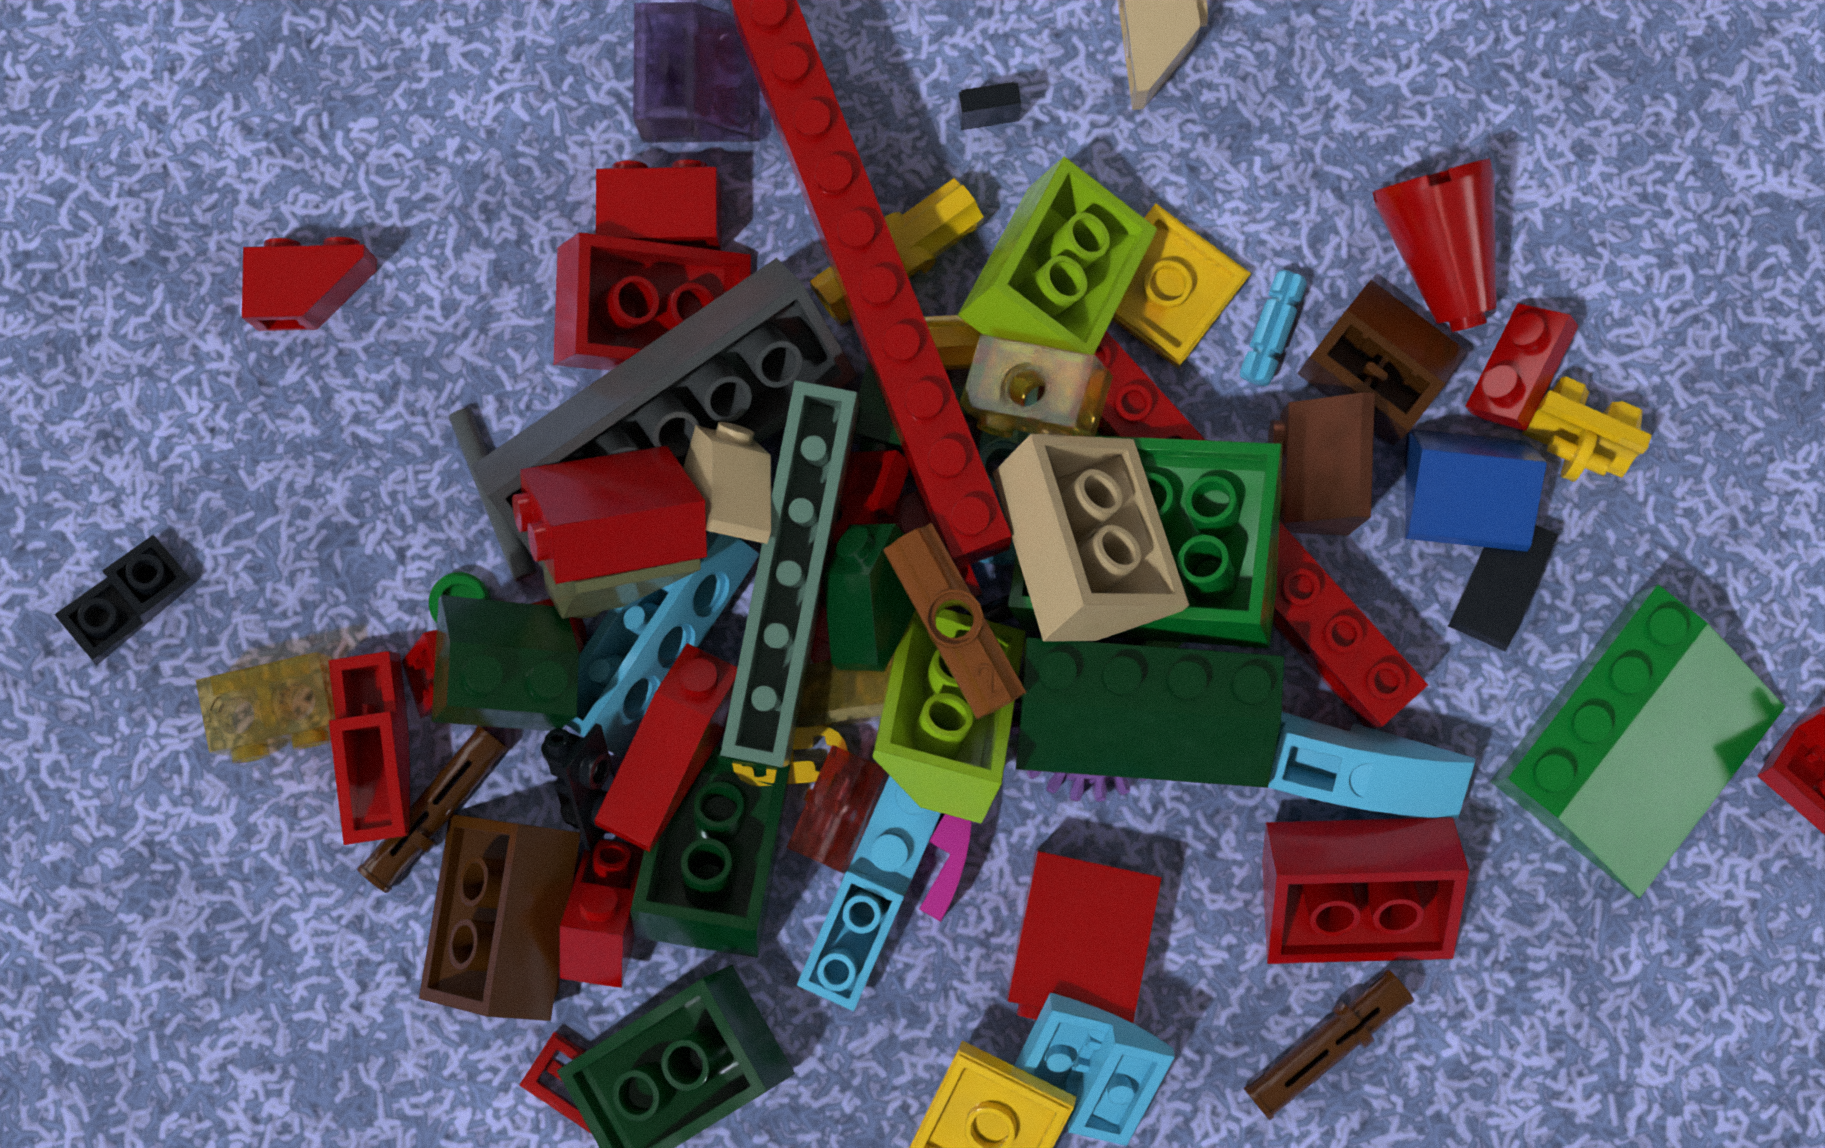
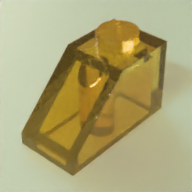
M893 656L885 672L838 670L831 663V660L810 664L797 728L832 727L880 721Z

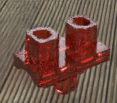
M832 745L813 789L808 788L803 799L807 801L786 848L845 874L867 828L889 774L880 765Z

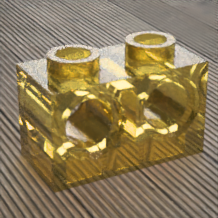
M314 652L195 680L209 753L231 755L232 763L238 764L267 758L270 756L269 746L292 741L294 750L330 743L328 720H335L328 660H331L332 657ZM309 687L315 696V706L307 717L299 720L294 715L292 703L299 691ZM248 701L254 709V720L248 730L239 734L233 725V715L239 705Z

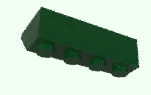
M1027 637L1023 648L1021 683L1027 693L1020 697L1015 770L1268 788L1281 723L1284 656L1085 641L1043 642L1042 638Z

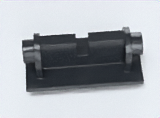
M597 723L584 738L569 733L563 728L553 729L547 733L545 741L541 746L543 758L548 763L551 775L558 777L554 785L561 805L560 813L562 819L566 824L580 830L585 849L588 851L594 848L606 832V830L595 825V818L615 778L602 726Z

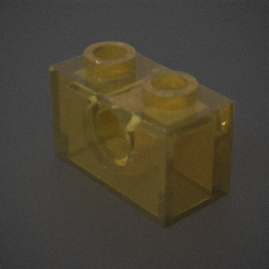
M980 334L959 405L977 420L976 427L978 429L1000 437H1012L1014 430L1032 434L1095 437L1113 375L1094 355ZM1045 386L1041 399L1033 405L1025 406V399L1029 392L1036 387Z

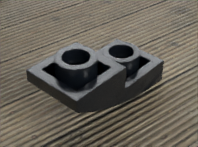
M1535 524L1532 545L1528 552L1483 547L1448 627L1502 651H1506L1531 599L1558 534Z
M154 534L102 570L106 577L104 580L54 614L96 666L181 596L193 583Z

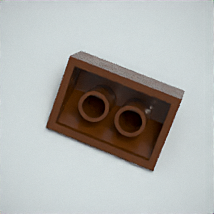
M451 815L448 821L419 999L486 1017L551 1021L554 1000L559 990L560 924L579 864L578 847L580 832Z

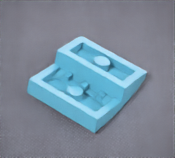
M1049 993L1014 1066L1076 1096L1075 1106L1067 1120L1068 1133L1127 1146L1175 1055L1173 1047L1117 1015L1072 998Z

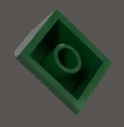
M441 595L438 599L432 722L551 731L567 725L577 716L579 652L569 618L562 619L555 606Z

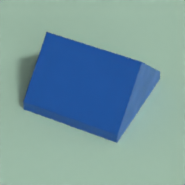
M1411 429L1406 436L1405 539L1528 552L1532 545L1547 461L1529 441Z

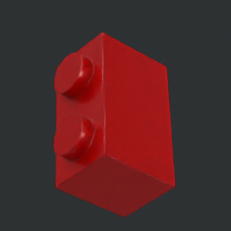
M686 159L675 161L672 163V167L648 168V165L643 162L626 160L615 162L612 168L596 169V234L722 251L721 181L717 167H707V164L703 161Z

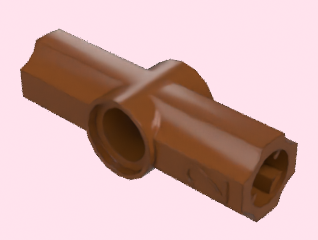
M930 523L921 528H916L883 549L926 627L931 641L936 645L975 718L979 720L1026 694V690L986 621L980 603L971 594L933 524ZM952 605L967 609L973 618V625L970 631L958 638L947 637L936 627V619L939 613Z

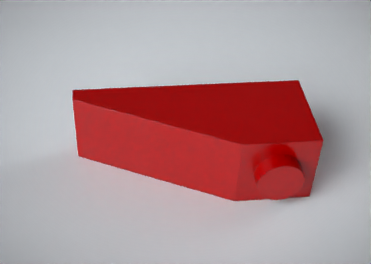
M688 643L685 645L659 685L598 811L595 818L596 826L651 852L725 732L738 667Z

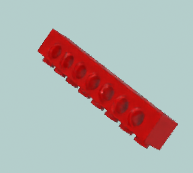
M1107 331L1101 339L1092 359L1085 365L1054 359L1047 360L1045 368L1047 376L1085 418L1089 419L1096 426L1102 436L1205 440ZM1279 521L1277 585L1272 625L1365 727L1376 729L1384 726L1422 692L1428 684Z

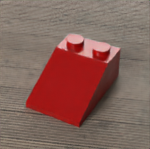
M579 232L557 247L553 365L613 370L749 277L751 272V254Z

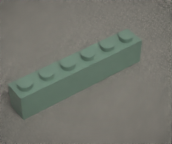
M794 380L771 496V534L768 544L762 543L721 748V756L782 768L790 765L824 592L823 573L830 562L833 536L838 521L861 404L860 398L855 391Z

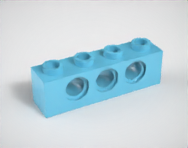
M706 530L707 557L700 558L701 570L624 607L609 610L579 655L577 716L567 724L570 728L585 737L596 723L600 724L608 751L624 759L656 690L687 643L696 648L699 647L760 555L740 538Z

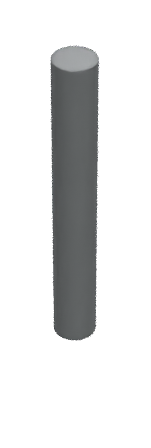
M471 408L457 410L449 415V420L514 581H519L536 574L537 571L528 549L487 497L471 467L489 454Z

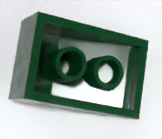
M715 746L651 852L644 850L630 910L635 938L758 958L775 869L790 765L782 768L721 756L722 747ZM732 763L752 767L754 777L766 776V769L777 770L774 783L757 781L771 786L749 785L740 780L734 772Z
M733 964L698 980L557 1070L599 1148H675L795 1074Z

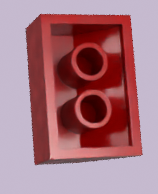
M1453 817L1266 822L1262 869L1267 964L1454 958L1469 868Z

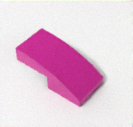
M944 814L929 843L948 853L949 857L919 907V910L940 922L953 899L967 858L972 822Z

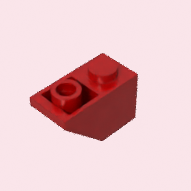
M329 237L324 239L323 245L301 246L300 242L292 239L272 238L264 241V247H243L242 318L257 331L317 330L377 272V258L364 244H360V241L349 237Z
M600 839L591 851L584 850L560 924V979L622 988L635 938L630 910L644 849L634 844Z

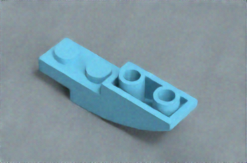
M1282 712L1268 787L1301 797L1368 811L1430 818H1459L1476 758L1353 723L1351 730L1347 731Z
M890 775L797 983V986L852 1011L856 1008L941 815L939 812L920 808Z

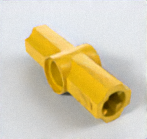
M955 178L904 214L894 212L884 217L908 278L919 270H922L924 274L928 272L935 264L937 256L957 244L958 241L984 223V216L978 208L976 200L966 187L961 185ZM830 266L810 280V287L830 316L841 326L850 320L851 317Z

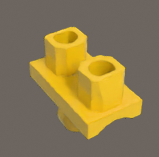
M1567 376L1561 377L1554 388L1549 390L1541 400L1527 430H1523L1522 434L1548 445L1547 452L1565 459L1561 470L1562 478L1575 482L1584 469H1588L1601 476L1609 472L1622 478L1635 458L1648 449L1652 434L1641 430L1642 409L1624 401L1611 402L1605 411L1601 413L1585 406L1589 395L1585 384Z

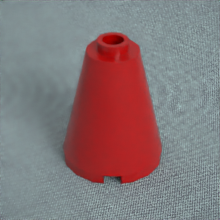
M1487 158L1456 166L1442 172L1424 175L1372 192L1375 201L1374 205L1436 324L1449 322L1451 332H1456L1487 323L1485 312L1497 308L1495 170H1493L1491 159Z

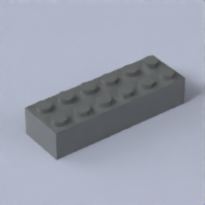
M775 258L471 467L487 497L531 553L528 531L521 533L518 531L513 513L512 497L514 494L522 493L520 469L662 446L669 447L683 468L696 425L716 430L718 422L736 424L755 433L753 439L759 444L786 426L794 380L841 388L858 375L802 282L779 259ZM539 561L538 563L543 569V561Z

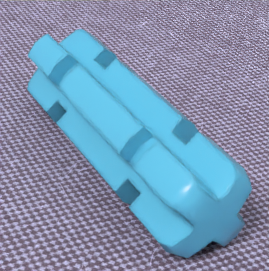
M1280 270L1274 277L1268 294L1272 298L1267 299L1249 345L1253 350L1248 351L1240 370V377L1259 386H1267L1272 381L1279 363L1275 358L1280 357V354L1283 352L1298 311L1294 306H1298L1299 302H1301L1307 286V280L1303 276L1291 271Z

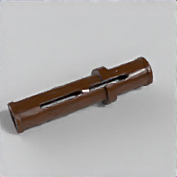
M477 726L474 733L445 767L439 771L434 780L410 807L409 835L411 833L412 835L410 837L403 836L383 839L366 861L358 866V872L378 889L388 893L392 889L391 886L423 850L428 853L436 844V841L433 839L435 834L462 802L468 798L472 790L509 748L484 727ZM471 762V766L438 804L439 799ZM429 813L428 817L423 821V823L418 827V829H416V830L414 831V829L419 825V823H420V822L424 819V817ZM408 838L407 842L402 846V848H401V849L397 852V854H396V851L398 850V848H399V847L403 844V842Z
M1387 969L1383 976L1348 1005L1342 1001L1332 1009L1335 1015L1289 1051L1286 1056L1252 1084L1247 1085L1243 1089L1270 1121L1277 1112L1311 1084L1320 1079L1323 1074L1358 1045L1365 1049L1374 1042L1372 1034L1408 1004L1411 1005L1415 1001L1402 982Z

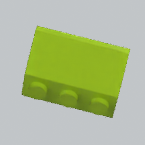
M1063 156L1028 187L957 316L1006 352L1085 365L1092 359L1157 228Z
M943 609L936 619L937 629L943 635L950 638L964 636L973 625L972 616ZM915 610L893 655L872 757L920 808L982 824L1002 784L1015 700L994 713L977 720ZM987 621L1019 677L1026 631Z

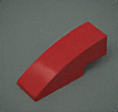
M385 651L328 660L335 720L328 721L343 844L349 845L409 836V729L400 653Z

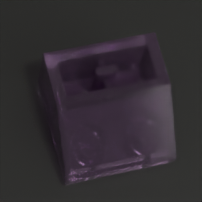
M696 2L634 3L633 119L643 143L760 142V87L737 31L733 15Z

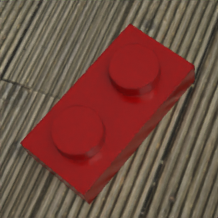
M1517 303L1465 405L1468 411L1483 420L1526 431L1579 327L1572 316L1566 313Z

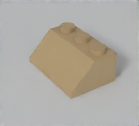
M1030 434L992 473L1043 642L1097 641L1176 614L1189 606L1134 439Z

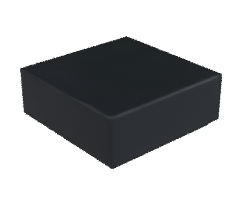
M1003 83L965 89L959 92L958 114L961 130L1019 121L1021 99L1018 83Z

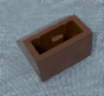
M1371 279L1297 374L1327 397L1361 392L1375 393L1374 432L1394 446L1412 429L1446 385L1467 353V350Z

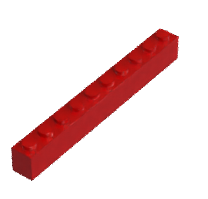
M731 0L737 31L933 526L957 569L1008 551L1012 538L1011 532L797 0Z

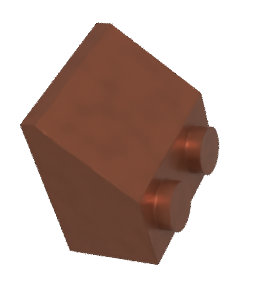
M1361 392L1289 402L1280 413V420H1271L1268 443H1279L1283 448L1279 521L1290 533L1349 536L1371 518L1375 393Z

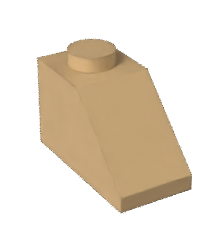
M1117 0L1132 110L1144 109L1192 50L1200 27H1205L1208 23L1207 0Z
M718 422L716 430L696 425L683 469L705 499L706 530L768 544L771 534V455L753 439L755 433L745 427L727 422Z

